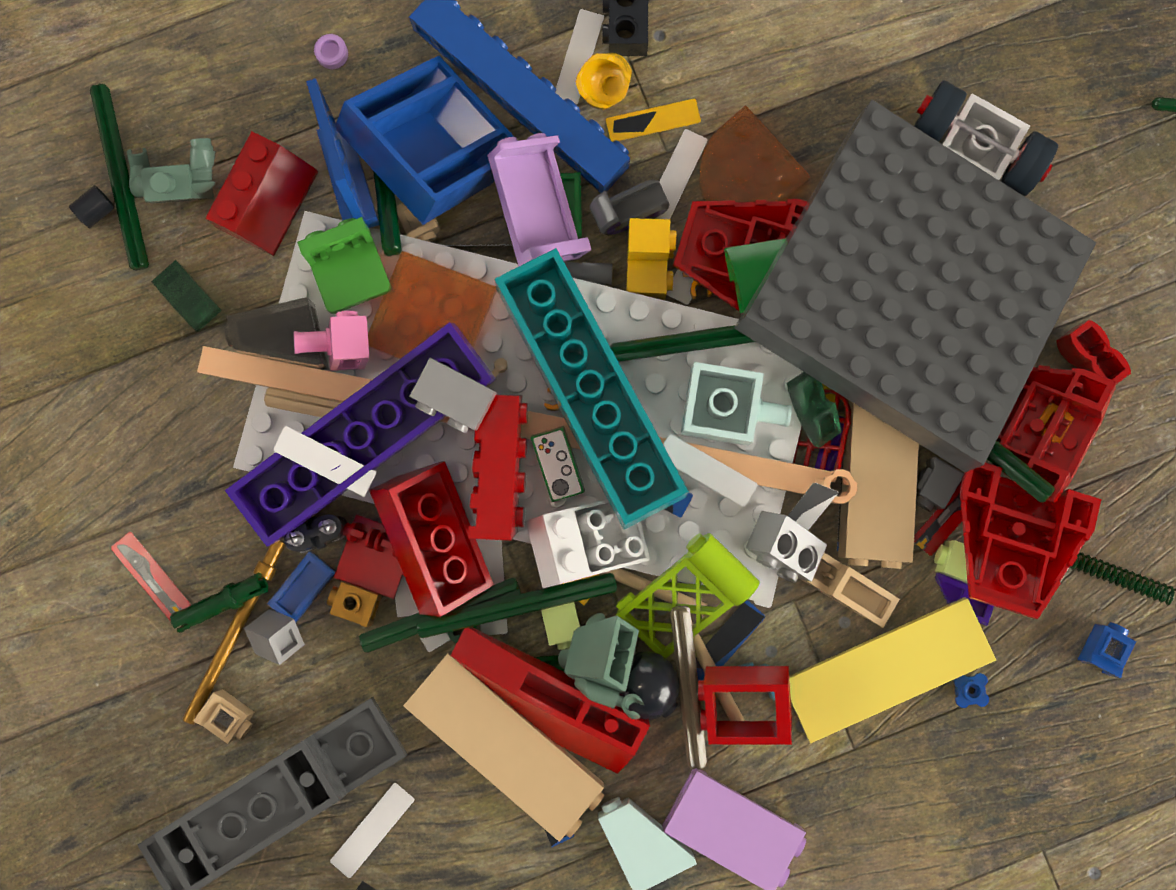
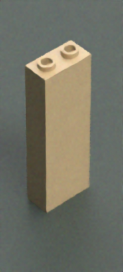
M848 400L851 407V425L844 450L843 469L850 472L854 481L857 482V492L848 502L841 504L838 558H848V565L868 566L869 560L881 561L882 568L902 569V562L913 563L919 443ZM842 484V492H846L847 486Z
M450 651L403 706L560 842L565 835L570 838L581 826L583 821L579 818L586 809L589 808L593 811L605 795L601 792L604 789V782L565 748L553 742L451 657L452 651Z

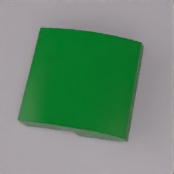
M786 238L724 249L729 280L735 284L740 314L746 309Z

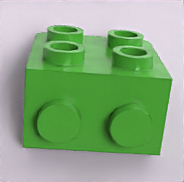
M362 217L358 219H345L335 228L327 231H314L308 234L305 239L297 242L302 256L311 266L324 305L329 313L336 314L390 292L391 284L372 234Z

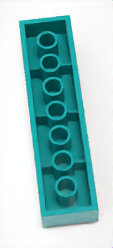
M557 248L495 278L496 289L623 530L686 498L689 492Z

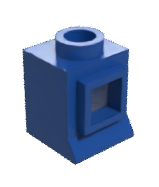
M1109 622L1108 626L1095 624L1077 660L1097 666L1102 669V673L1108 676L1121 678L1123 668L1137 641L1127 637L1129 630L1112 622Z

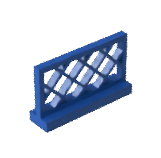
M316 78L306 81L320 128L317 129V134L342 221L349 218L358 219L362 217L368 228L378 226L379 219L360 156L334 128L336 121Z

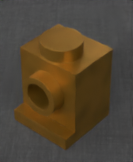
M343 581L339 587L333 586L327 600V605L332 606L331 615L364 627H370L373 625L383 595ZM349 597H353L357 602L353 610L348 609L346 606V600Z

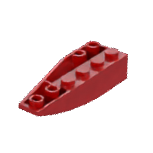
M473 627L463 629L450 655L557 745L617 774L635 756L650 727L648 720L640 718L636 720L630 719L621 707L615 705L613 709L589 700L575 687V680L568 677L565 672Z

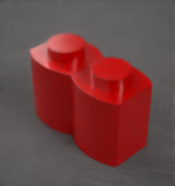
M1091 320L1075 326L1056 340L1061 355L1077 368L1085 369L1114 380L1117 384L1131 374L1130 366L1125 357L1118 350L1110 347L1105 331Z

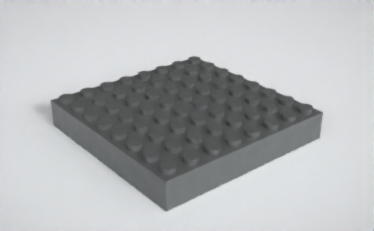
M871 100L856 118L734 328L947 462L967 472L985 464L1097 242Z

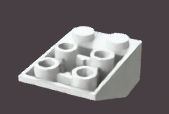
M608 500L544 514L526 521L543 588L650 560L641 523L638 522L623 530Z

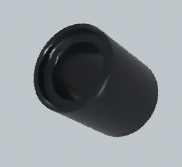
M93 185L71 203L69 208L90 229L115 209V206L97 186Z

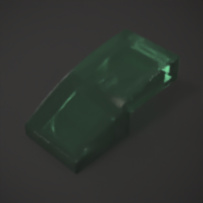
M177 260L172 262L151 281L196 332H199L222 311Z
M803 372L786 383L796 415L814 447L820 448L841 433L836 403L825 400L821 382Z

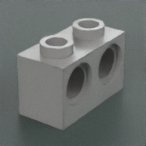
M761 511L746 545V549L757 555L756 561L769 568H776L779 577L796 583L797 579L812 582L827 547L826 543L787 515Z

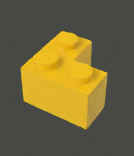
M630 218L626 291L660 300H665L667 291H673V271H667L668 258H674L676 230H670V219Z

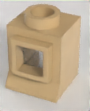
M222 689L213 692L193 721L229 744L236 739L241 741L253 725L249 720L255 712Z

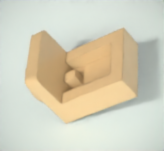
M403 203L396 206L397 215L406 232V236L431 242L437 238L435 234L442 231L436 218L422 225Z

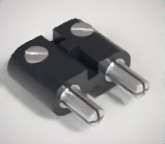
M331 514L318 518L313 517L307 520L308 523L304 522L284 537V543L290 550L300 553L314 549L320 550L327 547L326 544L345 538L342 533L345 524L348 522L341 516Z

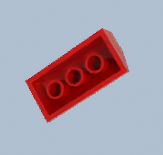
M445 461L396 476L369 490L419 614L441 617L494 585L476 539H468V529L471 525Z

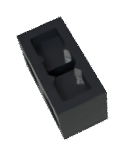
M603 0V13H609V24L602 25V44H609V53H617L621 56H647L648 0H629L633 4L628 7L620 6L618 4L620 0ZM627 30L633 35L630 38H621L617 33Z

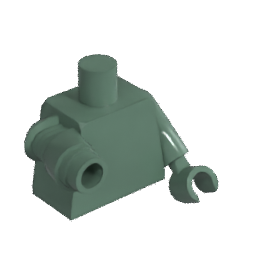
M211 138L191 139L190 164L150 167L146 148H143V152L140 154H132V150L128 149L127 157L130 166L129 188L131 193L135 197L144 198L146 203L152 204L214 199L213 186L216 182L212 181V168L216 151H214L211 144Z
M596 613L588 619L586 625L578 627L573 632L570 648L563 649L559 653V664L565 669V674L575 680V687L589 700L613 709L616 705L621 707L630 719H639L640 715L634 711H629L628 707L634 702L644 705L641 698L636 694H628L625 697L619 696L620 692H626L639 630L618 616L606 619L603 613Z

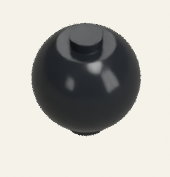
M641 651L633 656L626 692H620L619 696L625 697L628 694H636L641 698L644 705L634 702L628 707L629 711L638 713L640 719L649 721L661 716L666 718L678 705L676 702L680 690L678 674L671 662L662 655L650 651Z

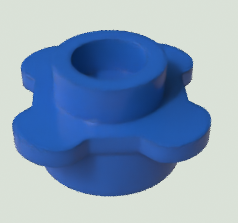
M977 673L975 676L963 675L954 679L955 694L957 696L955 698L956 704L961 708H966L968 705L977 704L980 707L986 706L989 703V696L986 694L985 685L988 683L987 677L982 673ZM970 687L974 688V693L972 694L969 693Z

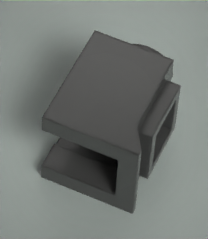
M937 457L927 459L926 468H923L917 477L916 505L929 512L932 509H945L964 473Z

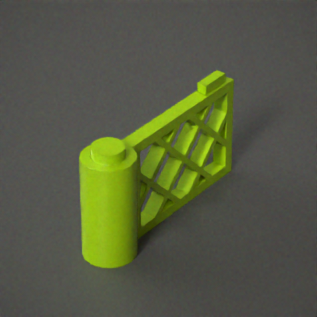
M699 533L694 536L686 546L688 553L637 595L629 592L616 604L618 608L616 616L639 630L638 637L655 653L665 658L675 652L674 642L672 641L667 646H664L655 638V631L672 632V624L655 622L654 610L671 611L675 606H688L690 613L696 614V623L692 625L694 637L731 607L741 605L749 599L760 584V581L711 533H707L704 536ZM686 567L696 576V584L677 583V573ZM657 589L671 590L672 603L655 602L654 592ZM678 591L696 593V605L678 604ZM701 593L714 594L722 603L717 607L702 606ZM634 608L649 609V621L636 620L629 612Z

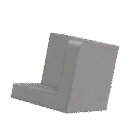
M272 609L264 612L244 628L255 654L278 665L282 664L305 645L295 620Z

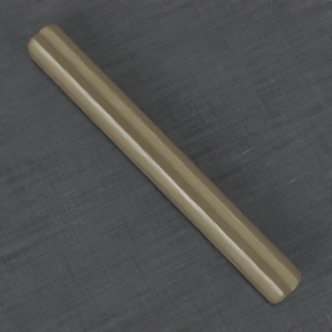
M675 606L672 608L670 615L676 668L680 683L679 695L687 765L690 769H703L707 763L704 731H701L700 724L701 703L698 699V676L691 613L688 606Z

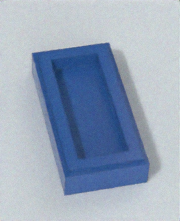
M309 551L267 604L277 613L279 612L291 617L297 623L334 577L336 571L312 551Z

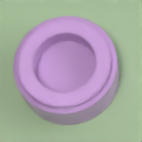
M326 34L315 43L314 53L318 62L323 67L337 69L347 61L348 49L341 37L335 34Z

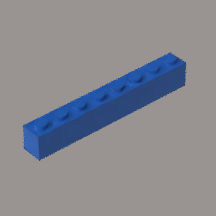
M424 0L409 16L413 30L533 135L545 133L546 137L558 136L560 143L554 147V153L576 172H581V176L600 193L607 192L629 168L630 157L626 147L617 140L612 142L604 135V129L595 120H586L580 114L579 107L569 98L563 100L556 94V88L548 79L544 77L539 79L531 72L532 68L526 60L520 56L515 58L507 51V45L498 36L494 35L491 37L484 31L483 24L471 14L466 16L460 10L461 7L456 0Z

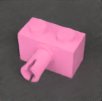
M340 311L336 313V317H330L328 328H325V331H294L295 354L327 352V355H329L330 371L365 369L369 360L367 317L358 316L356 311Z

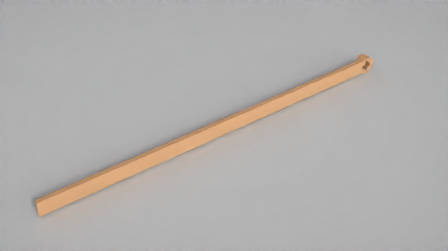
M205 346L202 348L197 373L268 388L274 387L338 401H345L372 381L370 379ZM528 411V422L521 425V437L531 440L530 437L532 435L564 426L571 448L581 450L565 418ZM447 416L440 422L447 423L450 417ZM659 437L661 442L664 444L666 438ZM688 443L756 482L759 486L805 494L813 483L830 488V483L835 482L837 477L842 478V484L847 486V491L840 492L839 497L836 496L831 503L843 504L848 502L857 492V482L854 481L850 472L844 469L827 471Z

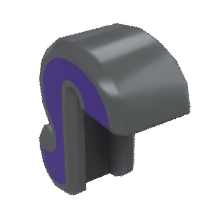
M650 179L611 198L608 197L606 191L602 192L592 200L590 211L600 233L611 236L627 231L630 218H657L668 210L670 204L660 182Z

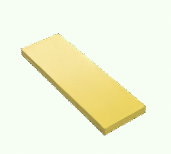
M964 597L790 675L791 703L809 742L813 743L996 661V658L968 598Z

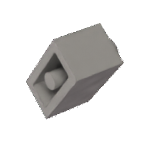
M429 358L409 397L417 400L415 407L431 416H435L438 411L450 417L447 422L448 425L467 433L469 428L478 430L497 392Z

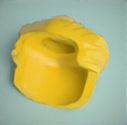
M596 53L585 62L576 77V86L579 94L592 107L605 110L626 97L632 69L627 60L617 53Z

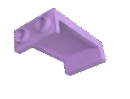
M538 133L528 137L527 140L517 141L516 137L505 138L498 141L497 146L488 154L518 266L557 248L564 262L579 259L591 251L588 237L578 239L553 151L554 147L560 143L558 136L546 137L545 133Z
M697 768L692 769L662 824L664 833L764 890H776L777 887L782 888L790 874L788 866L794 856L799 857L806 844V838H804L806 832L801 826L796 823L792 824L711 778L705 771Z

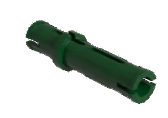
M258 572L236 584L231 582L225 585L224 589L172 613L170 620L173 628H177V632L182 633L190 627L217 616L231 608L236 610L242 607L243 603L247 600L268 592V583L265 577L261 578L262 574Z

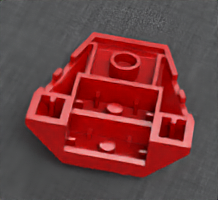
M766 199L755 200V202H735V200L692 201L673 266L739 311L735 284L729 280L724 249L787 238L808 201L801 199H787V201H767Z
M1042 365L1033 367L996 441L1054 486L1055 490L1047 501L1055 504L1071 483L1102 424L1117 385L1116 381L1080 368L1066 370L1053 369L1050 366ZM1053 403L1058 405L1057 411L1051 414L1044 425V422L1039 418L1047 405H1052ZM1067 412L1074 417L1071 424V421L1064 418ZM1070 424L1060 444L1052 442L1054 435L1060 438Z
M985 462L983 466L964 472L960 487L969 598L1026 617L1039 619L1059 588L1063 576L1069 567L1073 566L1078 558L1079 551L1094 533L1102 499L1067 489L1061 494L1055 504L1047 500L1042 503L1027 491L1022 490L1012 480L1001 477V467Z

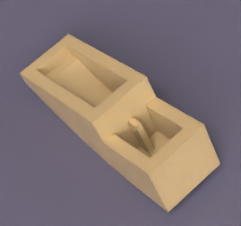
M826 553L821 558L812 582L802 580L884 628L900 600L851 567L840 563Z

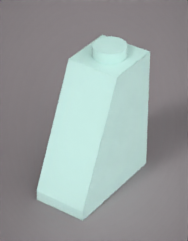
M616 797L601 806L603 810L598 812V820L632 890H647L697 864L690 848L664 833L662 825L630 798L621 801L620 797Z

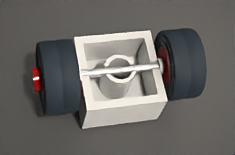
M943 80L933 95H926L916 112L920 116L914 127L938 142L941 140V144L994 178L1000 180L1003 175L1002 183L1021 195L1027 196L1038 182L1042 183L1051 171L1053 167L1051 162L1057 152L1058 144L1039 132L1033 131L1020 148L1017 149L1030 125L973 93L964 102L967 93L948 81Z

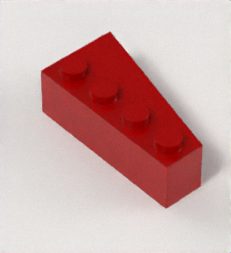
M496 394L478 430H475L474 440L475 443L479 444V451L475 450L472 473L474 479H478V486L473 487L470 509L477 516L476 525L469 526L468 539L511 541L518 533V527H524L525 508L519 507V493H525L526 473L520 472V458H526L527 438L521 437V425L528 422V403H522L523 395Z

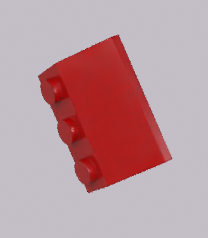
M251 131L206 219L217 229L274 256L319 171L283 146Z

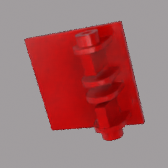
M356 515L352 524L346 523L342 535L347 537V541L334 578L395 599L403 572L382 523Z

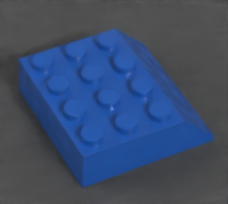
M440 55L344 101L334 127L422 225L490 186L495 180L488 154L497 146L498 141L514 137Z

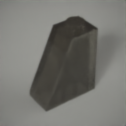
M308 297L226 316L228 327L224 328L226 341L237 352L320 370L329 369L325 352L295 354L294 331H321L315 304Z

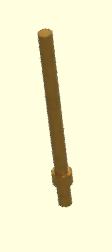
M280 540L270 545L263 561H258L253 571L254 574L259 572L262 574L261 578L265 577L266 581L272 580L277 570L275 565L285 547L284 541ZM259 596L247 600L243 603L242 607L238 608L182 718L183 721L192 725L195 724L193 720L205 705Z

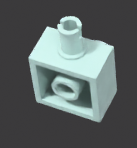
M694 362L690 373L681 435L749 446L753 443L755 427L758 421L788 427L792 414V405L762 401L760 395L764 373Z

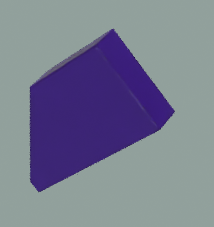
M936 573L935 579L947 604H951L964 597L968 598L979 623L988 626L994 606L969 598L968 583Z

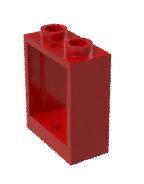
M706 666L704 680H698L699 701H705V710H701L700 724L701 731H707L708 744L792 745L789 666ZM715 692H775L776 721H717Z

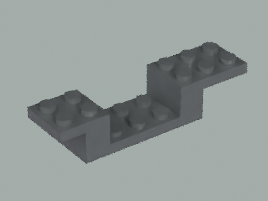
M371 697L138 844V847L163 890H199L334 805L347 793L408 754L374 697Z

